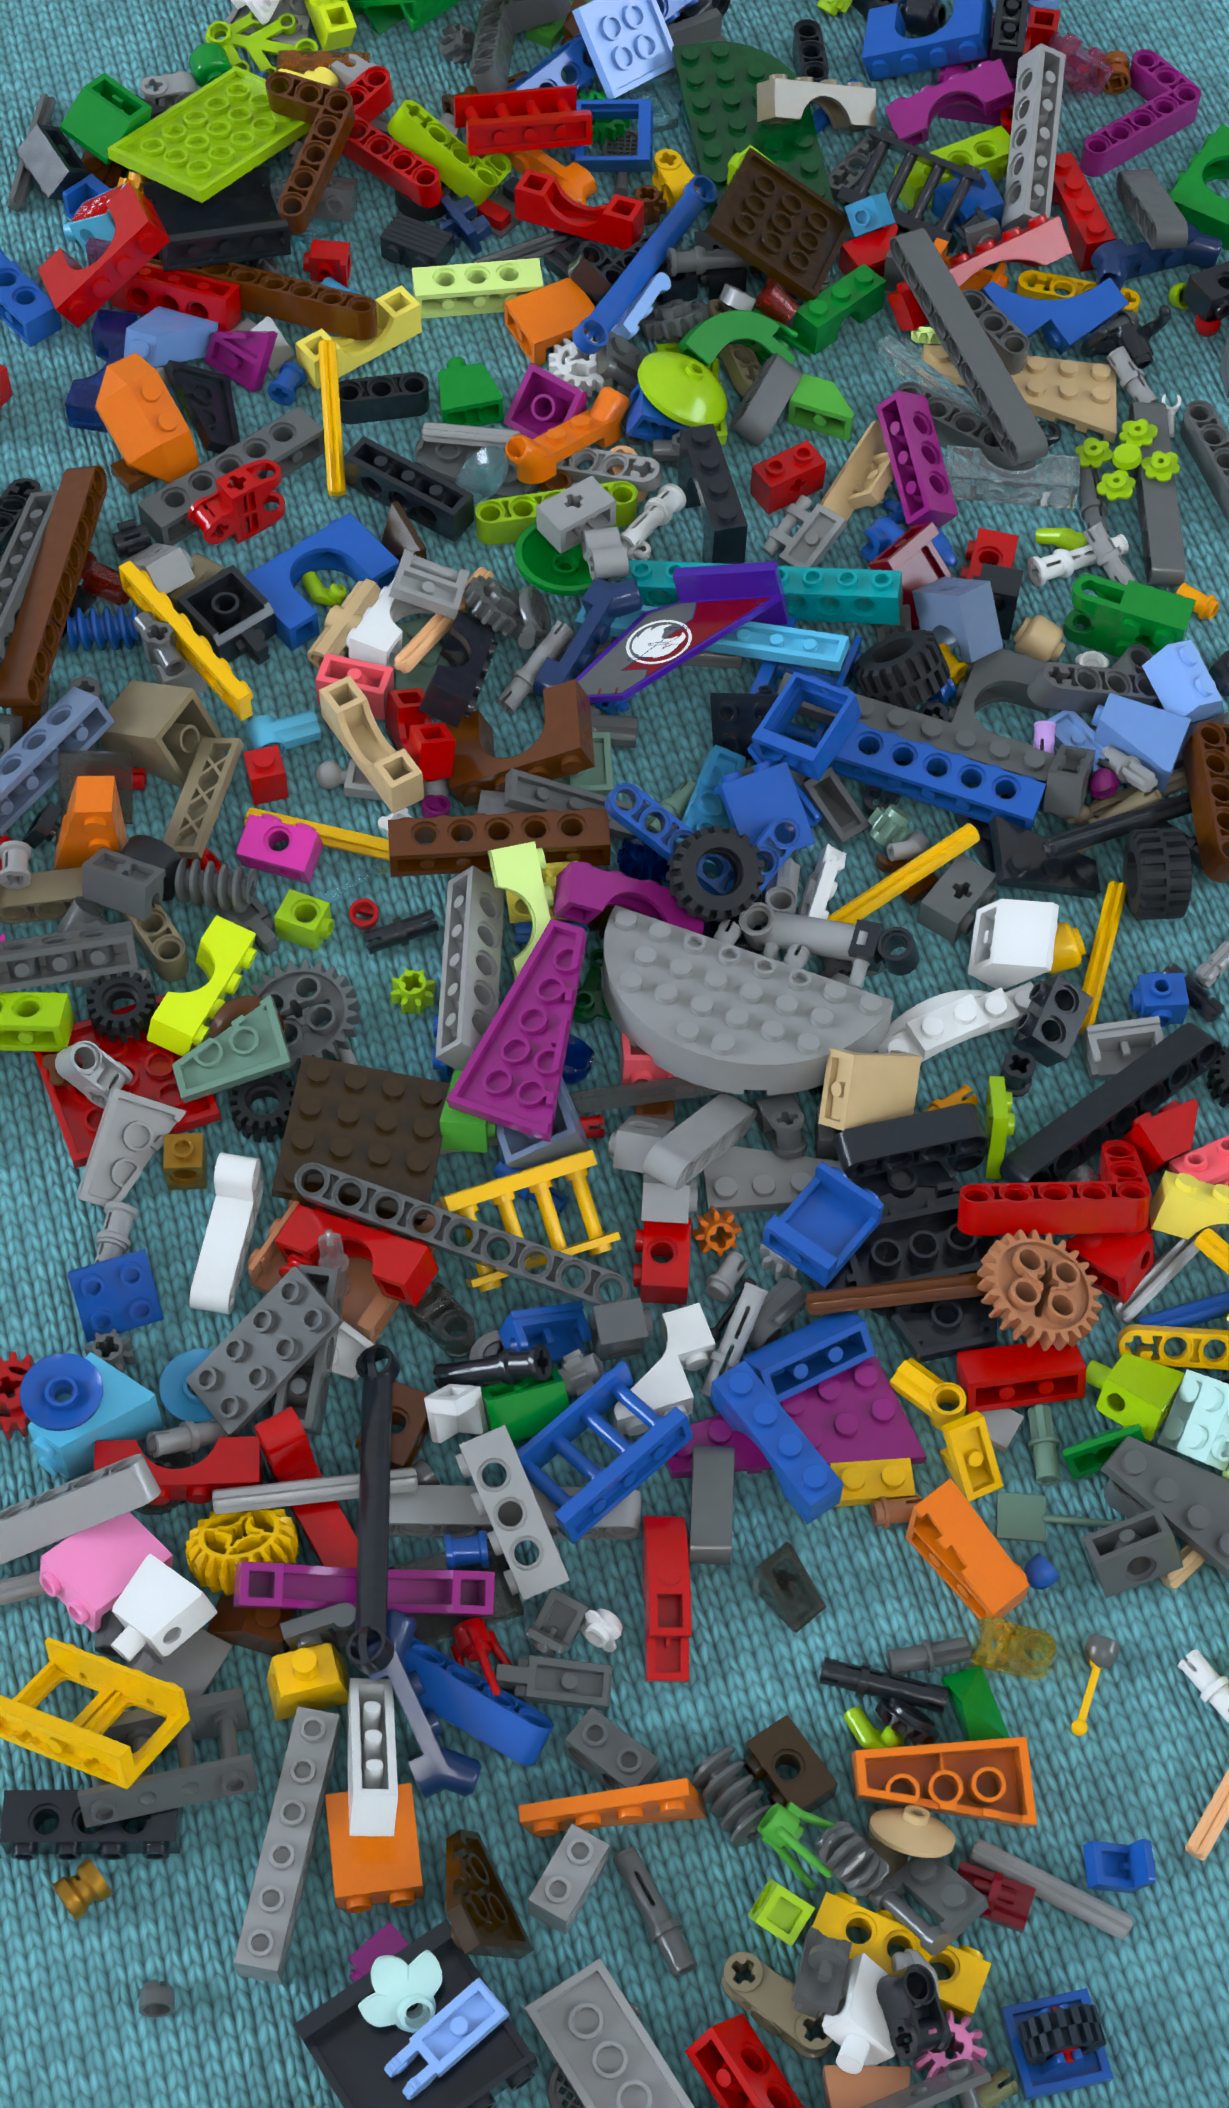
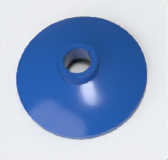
M59 1353L39 1360L27 1371L22 1380L19 1395L25 1415L34 1424L46 1430L66 1431L79 1427L92 1418L101 1405L104 1389L99 1371L89 1360L76 1354ZM61 1394L71 1395V1398L65 1402L56 1401Z

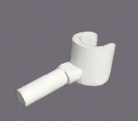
M1166 394L1162 397L1161 403H1165ZM1178 394L1176 396V406L1169 407L1166 405L1170 438L1174 437L1176 412L1181 405V397Z

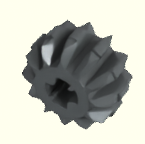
M839 1820L832 1828L829 1827L821 1835L822 1838L815 1845L816 1854L820 1860L855 1895L865 1897L872 1890L875 1891L883 1882V1878L890 1872L888 1863L848 1822Z

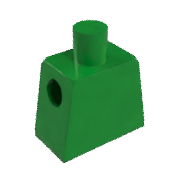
M462 357L451 358L446 364L447 369L438 372L441 423L483 426L504 422L503 396L484 364L466 365L465 359Z

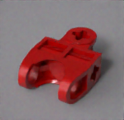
M261 459L243 465L216 479L217 491L195 501L188 510V520L192 525L198 526L202 530L203 538L212 545L219 544L230 536L239 544L264 531L280 520L285 513V500L283 496L273 492L282 480L280 466L272 460ZM264 470H270L275 473L273 476L265 479H260L257 476ZM270 502H275L279 505L274 510L268 511L264 509V505Z

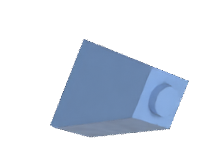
M158 306L126 328L124 358L137 353L155 368L165 366L169 360L183 362L206 357L212 332L218 331V322Z
M1109 693L1105 706L1098 704L1091 724L1097 726L1094 741L1103 748L1112 745L1127 756L1137 757L1142 766L1155 773V778L1158 779L1155 789L1165 793L1185 741L1191 719Z

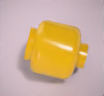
M1066 922L1057 923L1051 971L1047 972L1051 975L1078 967L1082 961L1081 956L1086 954L1078 927L1072 928Z

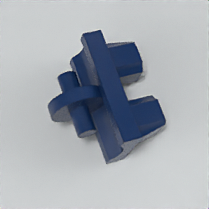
M449 195L441 199V204L447 210L446 220H439L437 223L438 228L454 234L455 246L459 245L462 239L475 256L482 251L480 241L492 234L490 223L484 215H480L470 222L468 221V219L478 214L476 206L468 195L453 202Z

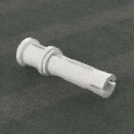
M673 483L664 484L659 489L657 497H652L645 503L644 512L620 534L621 543L625 546L627 555L632 554L658 526L668 524L672 519L673 513L680 511L685 506L686 496L679 486Z
M1120 534L1110 538L1115 547L1119 546L1122 550L1121 556L1128 554L1129 545L1124 535ZM1090 544L1071 551L1060 548L1054 550L1053 554L1049 556L1029 558L1027 563L1028 574L1032 583L1039 587L1045 585L1047 580L1057 577L1065 579L1070 577L1074 570L1097 564L1095 560L1098 558Z

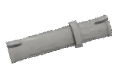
M557 621L523 667L515 670L512 674L513 680L500 697L496 699L497 705L506 712L509 708L508 713L513 715L529 692L533 693L535 678L546 658L549 657L555 660L569 640L573 638L574 632L568 625H563L561 621Z
M745 1282V1287L730 1318L717 1352L713 1351L710 1358L713 1359V1362L699 1393L708 1397L711 1396L712 1381L718 1378L731 1345L734 1348L723 1374L741 1363L739 1360L768 1291ZM746 1307H749V1312L744 1321L739 1336L737 1339H735L734 1336L744 1315Z

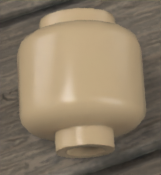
M1035 615L1031 619L1026 616L1012 638L1016 642V653L1045 662L1049 659L1055 662L1066 644L1061 642L1063 629L1042 615Z

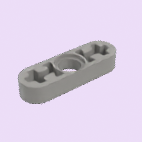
M725 283L719 296L722 302L738 310L751 311L756 302L752 295Z

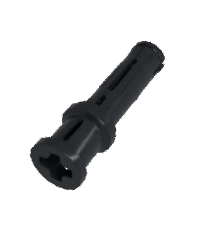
M542 1344L534 1345L530 1350L519 1352L509 1348L500 1352L497 1357L445 1364L438 1363L434 1367L433 1375L444 1373L448 1374V1376L435 1378L434 1383L441 1389L448 1384L467 1385L501 1380L508 1385H515L521 1379L527 1378L545 1381L551 1375L552 1361L548 1349Z

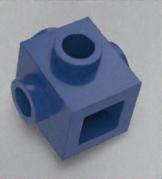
M1155 971L1139 975L1135 989H1131L1129 994L1131 1011L1137 1013L1138 1019L1159 1016L1161 1027L1169 1024H1183L1189 1007L1184 973L1163 974L1162 972Z

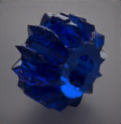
M633 835V839L624 838L622 848L617 852V863L620 872L634 879L656 881L660 886H662V882L670 883V881H666V873L670 869V866L667 865V860L635 835Z

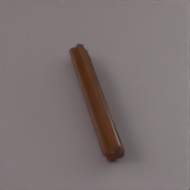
M977 1273L812 1291L806 1294L805 1300L808 1314L820 1315L985 1296L988 1292L977 1289V1285L983 1278L977 1275Z

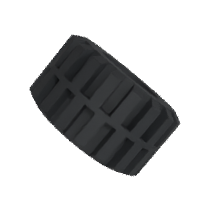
M926 630L898 633L876 643L860 656L853 668L865 697L905 709L916 706L935 695L946 685L951 675L933 632Z
M714 825L711 828L704 827L686 837L673 850L674 854L669 858L667 864L670 866V869L666 873V881H670L671 887L668 888L670 896L675 895L678 900L675 904L679 909L685 908L688 911L686 915L692 918L699 917L703 922H721L747 910L753 905L752 902L759 897L761 893L759 887L765 881V875H761V869L765 867L764 860L758 859L757 853L760 850L757 845L752 847L748 843L751 838L745 833L740 836L736 833L737 829L732 827L723 829L722 825ZM707 853L723 856L733 868L734 883L731 890L724 895L717 896L708 893L697 880L696 866L698 860Z
M1178 827L1134 829L1128 836L1124 849L1123 879L1127 888L1126 900L1134 918L1138 921L1182 918L1186 914L1192 892V865L1187 841L1183 832Z

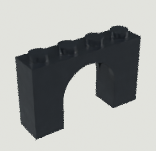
M714 424L681 429L678 486L686 496L685 508L701 506L704 525L703 563L743 564L745 563L748 524Z

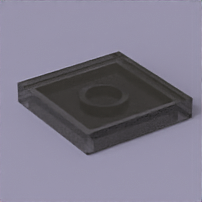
M59 750L60 808L63 809L60 813L61 823L63 816L66 815L68 802L77 776H115L124 824L134 823L132 752Z

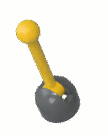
M1089 1635L1085 1646V1658L1088 1664L1092 1666V1671L1078 1719L1074 1720L1071 1724V1731L1076 1736H1083L1087 1733L1088 1725L1086 1718L1100 1671L1115 1663L1121 1648L1117 1641L1102 1635Z

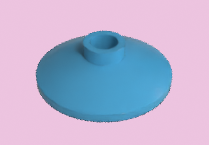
M200 1348L183 1352L173 1358L163 1370L159 1382L161 1401L166 1410L180 1421L191 1420L194 1423H200L216 1419L201 1399L194 1395L193 1389L187 1383L189 1375L213 1351L211 1349Z

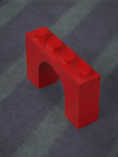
M130 182L106 203L115 221V233L109 247L96 262L83 269L78 262L59 248L38 268V272L55 310L77 328L171 241L151 201Z

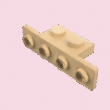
M878 420L871 422L820 502L821 505L844 518L846 522L855 509L866 506L873 507L879 504L884 499V492L889 484L895 479Z

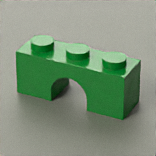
M863 263L819 293L815 300H809L795 310L793 330L798 332L799 335L793 339L808 348L813 355L818 354L838 340L840 326L848 316L861 324L883 309L886 280Z

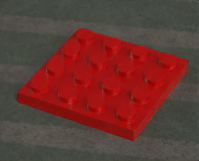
M166 994L155 997L157 1008ZM136 1004L111 1011L110 1013L115 1015L127 1014L136 1007ZM90 1019L74 1024L68 1046L83 1040L90 1041L112 1059L120 1062L130 1070L133 1079L129 1084L124 1085L121 1090L187 1111L169 1134H180L221 1120L220 1111L213 1094L184 1103L181 1099L172 1064L182 1056L148 1041L147 1035L142 1030L140 1031L141 1039L135 1041L133 1035L128 1036L129 1043H122L121 1038L117 1037L114 1043L109 1041L108 1035L104 1038L100 1037L98 1031H94ZM32 1051L74 1168L77 1169L85 1166L104 1109L92 1103L85 1094L73 1085L54 1086L50 1083V1073L48 1069L43 1067L42 1059L47 1054L55 1055L58 1052ZM78 1055L79 1062L83 1064L81 1057Z

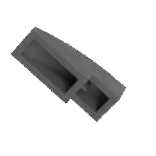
M832 767L825 771L819 781L790 770L792 777L822 814V820L818 825L840 845L871 826Z

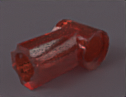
M88 551L80 576L86 582L85 591L118 606L121 604L126 605L131 598L122 589L120 573L97 562L94 553Z

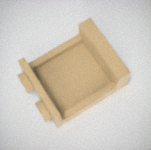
M828 1049L831 1054L826 1064L818 1124L844 1131L853 1127L914 1114L922 1056L899 1050H891L890 1053H861L845 1049Z

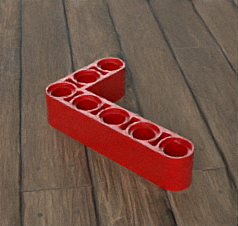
M382 66L369 67L344 89L352 96L355 124L341 154L424 208L435 207L443 198L438 169L370 124L391 105L394 95L389 71Z
M1109 1140L1101 1145L1098 1181L978 1183L963 1186L959 1194L957 1227L961 1232L974 1236L1005 1235L1007 1233L1015 1235L1021 1229L1025 1235H1030L1033 1229L1037 1230L1039 1235L1048 1233L1140 1232L1145 1230L1148 1225L1151 1188L1134 1145L1123 1140Z
M292 1407L254 1425L264 1458L276 1483L323 1477L315 1463L305 1430ZM337 1501L289 1506L321 1566L357 1568L358 1539Z

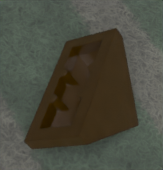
M398 501L393 502L381 544L399 561H401L405 548L414 551V555L427 560L424 543Z

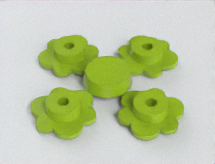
M1145 419L1126 421L1122 424L1119 440L1126 443L1117 446L1114 453L1109 449V442L1099 441L1096 438H1087L1083 445L1075 449L1077 464L1081 467H1089L1091 465L1092 468L1097 469L1103 463H1108L1112 460L1113 464L1121 469L1116 470L1112 474H1104L1102 482L1097 485L1098 494L1107 496L1109 501H1116L1118 498L1126 500L1132 497L1136 481L1134 478L1129 477L1125 470L1134 469L1141 464L1142 469L1145 470V476L1148 479L1156 478L1159 482H1168L1171 480L1172 474H1177L1180 471V466L1177 464L1178 456L1172 452L1163 453L1156 451L1152 454V457H1146L1142 460L1140 448L1142 445H1152L1153 438L1158 434V428L1153 424H1148V421Z

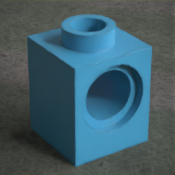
M886 192L872 195L844 206L854 237L865 235L876 229L896 223Z

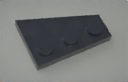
M169 360L164 370L205 449L221 454L230 446L239 443L240 436L230 377L225 374Z
M996 815L989 822L997 885L1092 899L1101 892L1096 860L1076 851L1053 859L1048 858L1046 852L1042 850V843L1046 840L1045 837Z

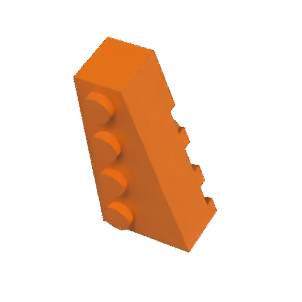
M1027 1737L855 1750L850 1755L855 1799L904 1808L908 1805H917L933 1813L1026 1829L1037 1826Z

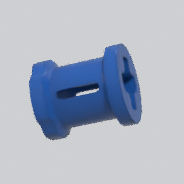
M291 361L284 362L279 368L278 378L272 381L267 388L269 396L280 405H292L296 399L297 389L308 379L306 371L297 363Z
M480 1530L478 1535L452 1538L451 1534H444L447 1570H454L458 1566L480 1564L482 1568L489 1567L485 1530Z

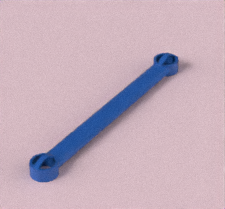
M699 174L694 176L684 186L681 198L589 317L582 320L574 328L572 339L580 351L592 355L607 344L610 331L665 261L668 247H675L700 213L717 199L718 190L710 178ZM703 193L705 194L706 199L701 197ZM584 329L589 330V331L586 333V335H585V333H584ZM595 336L597 343L590 341V339Z

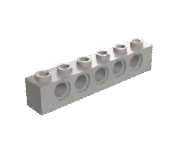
M1042 43L1018 59L1001 227L1006 230L1017 226L1023 229L1029 226L1027 222L1029 219L1041 214H1046V217L1050 218L1066 54Z
M471 866L448 881L435 1057L453 1069L462 1071L498 1011L500 993L499 982L505 890L495 888L493 878L475 866Z
M297 1706L234 1959L238 1976L282 1984L325 1805V1794L328 1792L342 1734L339 1714Z

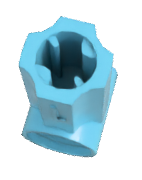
M312 710L276 720L271 715H260L250 720L245 729L253 750L278 745L281 757L286 752V749L321 740L318 720L315 712Z

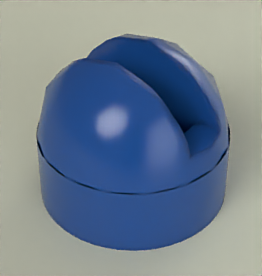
M1040 1553L1034 1555L1024 1568L1028 1579L1027 1582L1033 1589L1043 1590L1048 1588L1060 1578L1056 1569Z

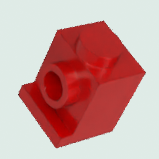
M312 239L310 252L304 253L303 271L310 272L311 281L323 282L325 278L331 277L348 288L352 268L350 242Z

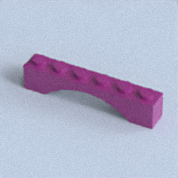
M239 1562L235 1564L233 1607L322 1610L347 1602L356 1608L357 1568ZM388 1569L387 1609H395L406 1614L482 1617L493 1615L495 1572Z

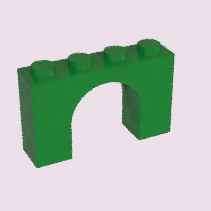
M1221 124L1213 135L1208 134L1203 143L1202 151L1194 153L1187 171L1182 170L1173 190L1168 189L1166 192L1182 213L1186 222L1193 223L1201 233L1220 238L1222 241L1221 248L1229 250V200L1216 195L1205 185L1212 180L1229 179V127Z

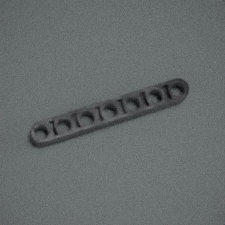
M1193 1023L1182 1025L1009 1153L1001 1164L1000 1175L1009 1183L1060 1181L1100 1151L1101 1145L1104 1142L1116 1139L1132 1127L1130 1123L1147 1112H1152L1211 1068L1221 1055V1043Z

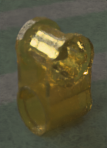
M984 1617L980 1620L981 1638L978 1650H975L971 1657L974 1664L977 1666L981 1665L982 1668L987 1670L1002 1671L1031 1680L1044 1678L1050 1672L1056 1654V1644L1047 1632L1013 1624L997 1617ZM993 1640H997L995 1649L992 1648ZM1029 1649L1040 1650L1045 1655V1659L1034 1661L1026 1655L1025 1651Z

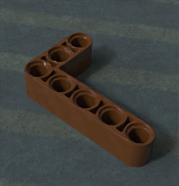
M278 71L270 74L265 82L270 109L279 115L312 124L278 200L280 220L287 219L289 233L291 235H298L305 232L312 221L354 127L355 113L352 96L349 92L287 72Z
M1203 721L1183 745L1182 758L1203 871L1211 880L1225 883L1229 881V724Z

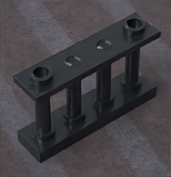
M870 127L868 134L873 142L877 143V146L858 185L853 186L852 189L842 186L837 195L838 200L843 206H847L869 197L870 193L868 191L888 149L904 155V158L886 193L898 230L907 233L924 228L933 243L936 238L949 241L947 252L953 254L958 241L952 234L951 226L971 185L982 190L985 189L987 184L982 175H980L981 171L966 163L961 167L897 139L898 135L889 129L882 127L878 131ZM918 161L932 167V170L913 209L908 210L906 214L897 210L896 201L915 162ZM946 173L960 181L940 222H936L933 226L924 222L925 217L923 215L943 174Z

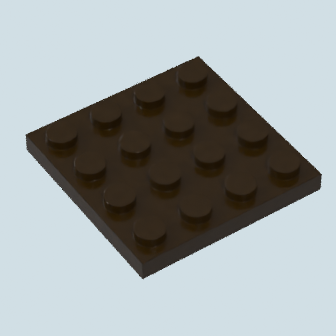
M750 147L743 156L704 232L739 255L743 260L764 272L768 277L793 292L796 296L808 302L817 298L851 225L845 212Z
M302 1055L271 1196L313 1204L303 1199L296 1189L294 1182L298 1169L304 1164L312 1162L429 1204L443 1137L440 1132V1118L451 1083ZM320 1174L309 1175L304 1181V1190L317 1192L324 1185V1177ZM356 1187L345 1189L341 1194V1203L346 1206L355 1205L361 1199V1190ZM390 1200L384 1201L378 1207V1217L392 1219L398 1212V1204ZM427 1214L417 1217L414 1224L421 1225L426 1220Z

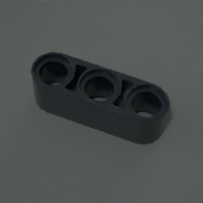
M800 20L794 25L792 47L796 76L813 77V82L820 83L821 80L828 79L829 75L822 30L819 23L814 20Z
M419 372L347 379L339 382L341 422L345 424L418 417L427 413L430 407L429 381L425 375Z

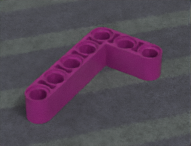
M1149 49L1136 51L1133 54L1129 71L1131 75L1130 87L1148 102L1085 138L1079 164L1082 173L1090 177L1104 175L1195 121L1201 98L1199 87L1156 52Z

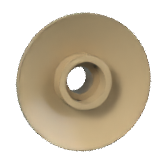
M917 1805L879 1810L871 1816L869 1823L870 1831L878 1841L895 1851L921 1858L943 1857L953 1851L956 1842L954 1833L947 1825L931 1816L927 1809Z

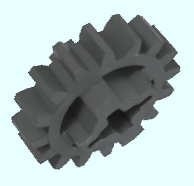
M674 299L666 304L654 307V313H650L640 322L643 337H646L647 340L654 338L655 340H668L669 343L679 342L694 326L711 318L708 304L704 302L696 303V301Z
M481 575L478 578L473 577L465 588L463 596L467 599L465 604L473 608L472 613L474 617L480 619L483 624H490L494 632L503 634L507 638L511 635L518 639L524 627L519 609V593L490 577L487 580Z

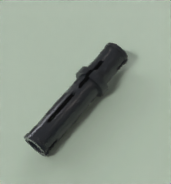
M829 1657L824 1658L819 1678V1684L844 1688L855 1692V1696L864 1698V1695L889 1700L897 1698L914 1707L928 1709L939 1714L944 1712L948 1695V1687L881 1672L871 1669L870 1664L862 1663L859 1666Z

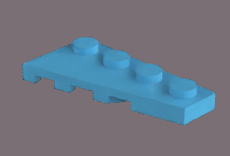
M715 745L708 752L682 822L694 832L704 827L711 828L714 825H722L723 829L732 827L720 795L715 796L713 789L722 784L721 777L745 768V756ZM676 838L673 843L674 849L684 839ZM704 861L702 869L718 875L717 865L712 861Z

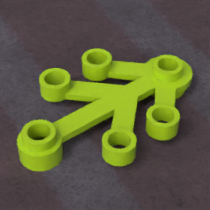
M250 11L248 15L230 25L224 21L213 22L209 25L205 34L206 43L218 44L225 49L232 68L237 66L246 69L248 72H251L248 62L241 60L234 47L246 49L260 72L267 71L269 75L278 72V69L271 66L264 53L296 59L304 67L314 66L320 57L318 46L312 39H301L295 45L269 40L280 33L291 35L296 31L295 17L290 13L280 15L278 20L269 25H262L260 21L254 20L256 16ZM285 22H291L289 26H282ZM250 27L260 29L249 36L241 35L242 32ZM306 54H312L309 57H304Z

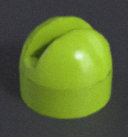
M1177 283L1169 289L1168 301L1175 308L1189 309L1182 300L1187 283Z

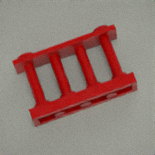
M576 85L454 96L455 128L466 127V149L469 156L592 145V113L589 109L576 111Z

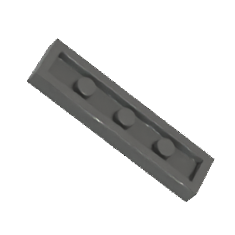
M513 768L505 776L504 806L527 813L545 812L552 809L559 811L581 810L584 808L605 809V799L607 796ZM615 799L616 805L620 809L631 810V803ZM608 814L610 837L633 844L639 839Z

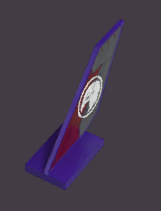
M777 561L675 568L673 580L679 602L644 612L576 678L590 698V703L626 700L749 621L772 625H787L789 611Z

